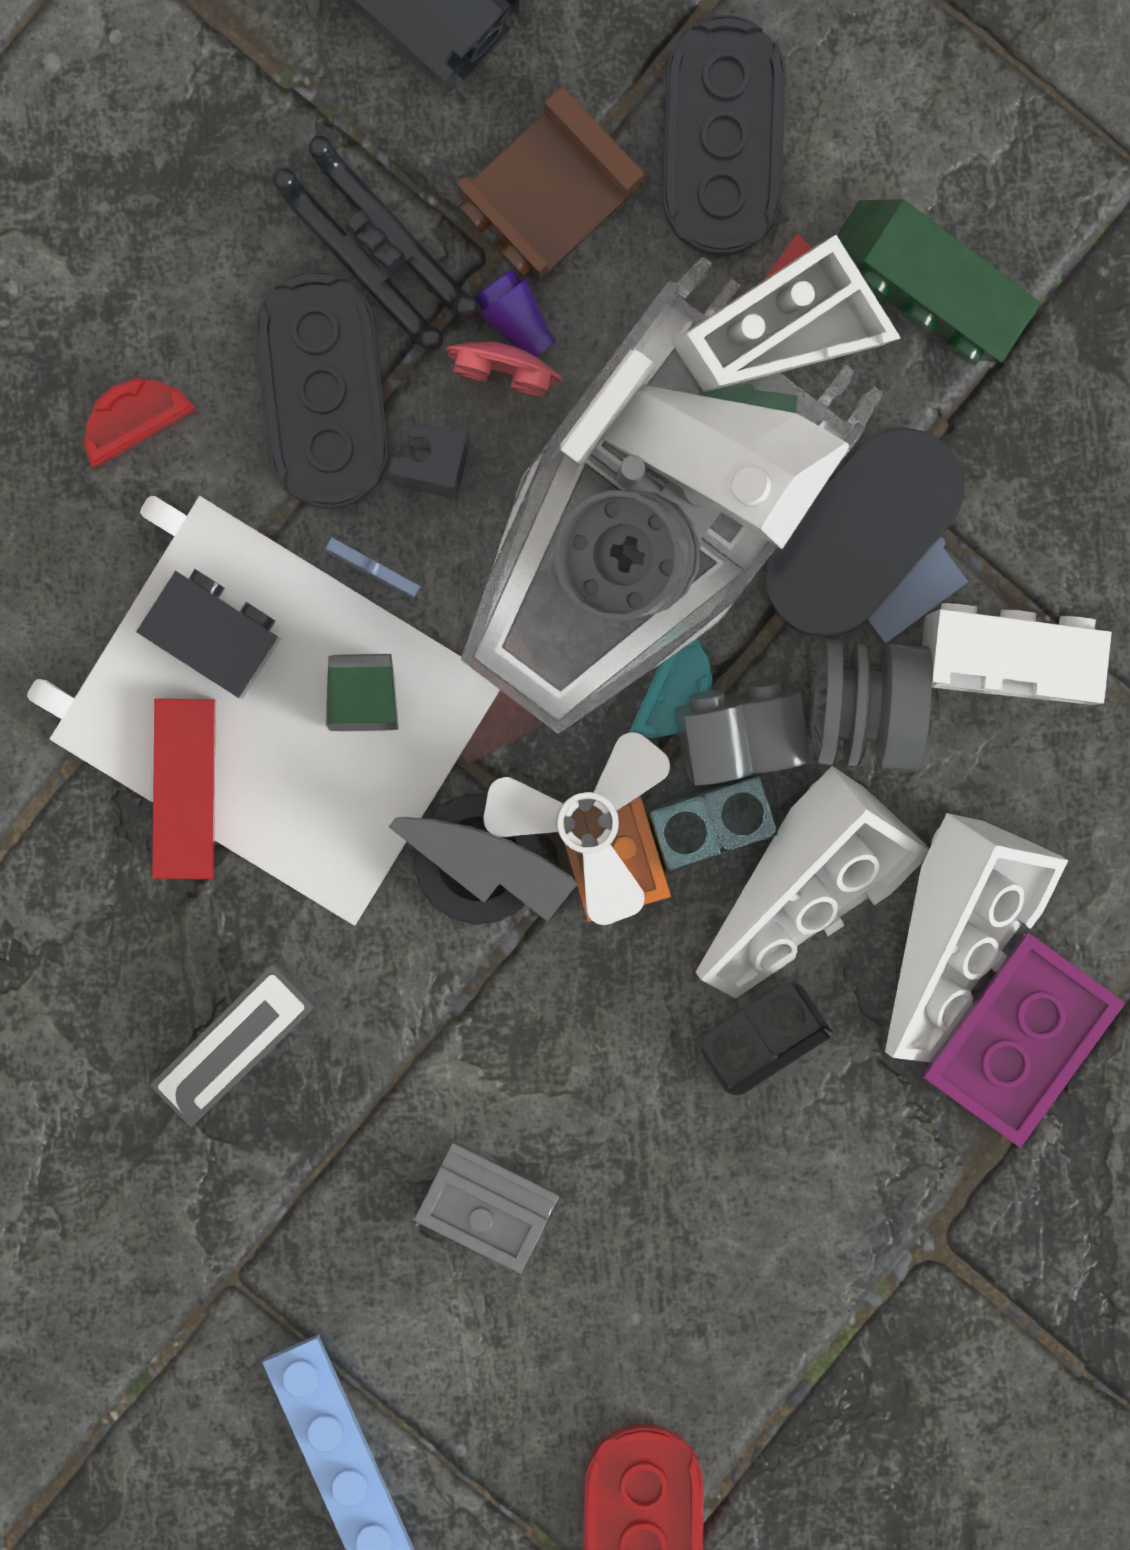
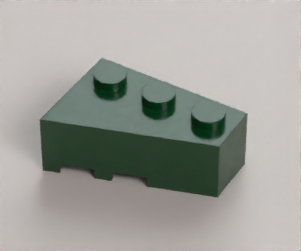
M904 199L859 200L837 234L838 239L874 295L899 309L901 315L915 326L928 332L933 331L949 341L946 345L947 349L972 365H976L978 361L1002 363L1041 303Z

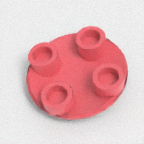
M471 342L452 345L446 348L448 356L455 360L453 373L465 378L487 382L491 370L505 372L513 375L510 388L524 394L544 397L549 386H556L563 379L548 364L531 353L510 345L497 342Z

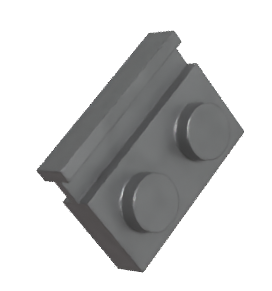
M453 1141L414 1221L521 1274L560 1195Z

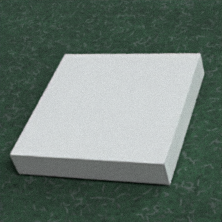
M630 349L560 444L562 448L560 450L582 466L653 371V362L638 350L634 349L632 351Z

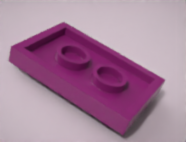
M1025 932L921 1076L1021 1148L1124 1006L1125 1002L1036 937Z

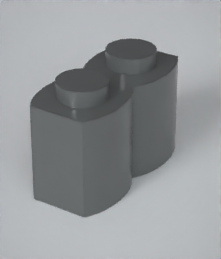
M766 678L748 683V692L735 696L725 697L723 690H707L690 695L689 704L675 708L686 777L695 786L735 780L754 773L788 769L811 762L801 693L791 685H783V681L780 678Z

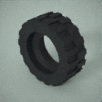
M471 793L455 797L436 808L428 819L446 821L476 829H486L484 825V812L488 793ZM540 834L501 837L543 858L545 856ZM416 848L413 849V868L422 894L431 902L430 904L436 910L449 916L448 918L472 925L496 923L516 914L524 907L525 904L500 884L485 903L482 902Z

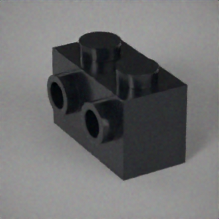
M197 569L193 570L189 578L175 571L136 633L237 698L243 699L282 639L270 631L276 620L248 602L244 603L240 611L219 598L225 587Z

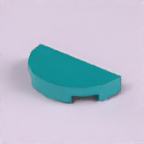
M681 626L675 629L628 733H639L647 738L674 735L679 732L675 708L689 704L690 695L711 690L713 679L709 659L698 639Z

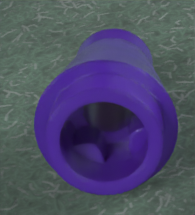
M513 269L506 272L474 296L482 308L478 314L516 348L525 350L536 357L556 342L547 327L527 279L520 280Z

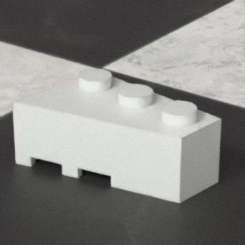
M837 235L816 245L671 342L702 391L707 392L879 347L901 337Z
M942 603L941 609L925 616L922 646H927L931 652L932 688L1097 705L1104 704L1112 632L1095 630L1096 620L1091 618L1060 616L1059 625L1036 622L1037 613L1001 610L1000 617L977 614L976 606Z

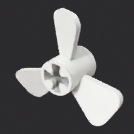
M634 732L626 733L617 740L594 792L575 794L564 803L512 778H499L492 783L488 791L484 812V825L492 835L498 837L558 832L567 846L583 853L588 916L592 921L600 925L614 923L638 913L645 899L643 890L611 846L619 827L616 811L665 779L670 770L669 759L664 752L643 735ZM592 805L597 807L602 812V815L597 819L598 825L604 828L602 833L597 838L586 833L581 839H578L570 831L575 827V821L571 818L572 813L578 807L582 811L590 810Z

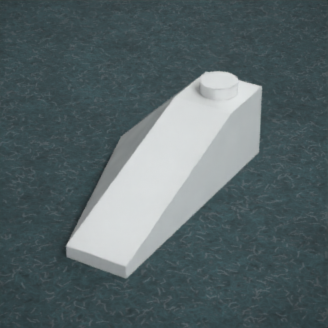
M642 385L602 438V440L628 456L640 457L646 467L783 549L850 447L847 442L796 413L648 385Z
M831 766L819 780L812 784L809 790L788 812L777 831V835L773 838L696 970L697 975L702 981L735 999L793 961L797 954V946L817 932L824 930L827 936H830L845 926L840 918L868 898L873 905H876L891 895L925 860L929 848L865 787Z
M949 813L946 814L940 828L932 838L931 847L921 866L885 1049L887 1054L899 1059L923 1062L932 1061L973 1005L971 991L983 975L990 969L996 972L1007 958V955L1002 950L1019 927L1024 924L1031 929L1041 916L1068 862L1067 859L985 821Z

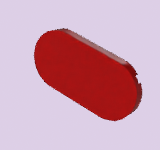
M634 1424L614 1431L600 1442L593 1451L585 1472L584 1550H703V1476L694 1451L683 1438L675 1432L658 1425Z

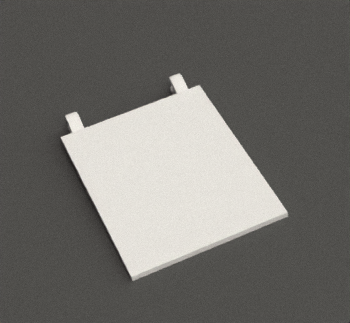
M150 496L141 507L140 513L145 519L173 535L174 538L76 697H72L54 684L42 679L34 681L27 697L36 705L62 719L50 737L51 741L153 802L154 699H216L214 840L355 926L407 842L390 829L389 825L396 817L422 818L504 683L203 497H198L186 516L156 496ZM197 569L225 587L219 598L240 611L244 603L248 602L276 620L270 631L282 639L243 699L237 698L136 633L175 571L189 578L193 570ZM342 654L392 655L399 730H328L325 725L328 656Z

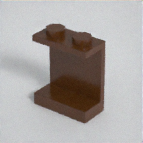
M561 86L545 101L544 113L472 181L465 176L457 184L458 196L463 200L457 208L478 232L483 233L489 228L504 245L498 252L516 273L523 277L530 271L540 282L643 185L645 173L569 92Z

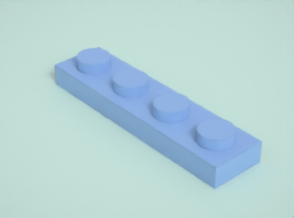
M319 1334L264 1358L262 1363L345 1549L415 1550Z

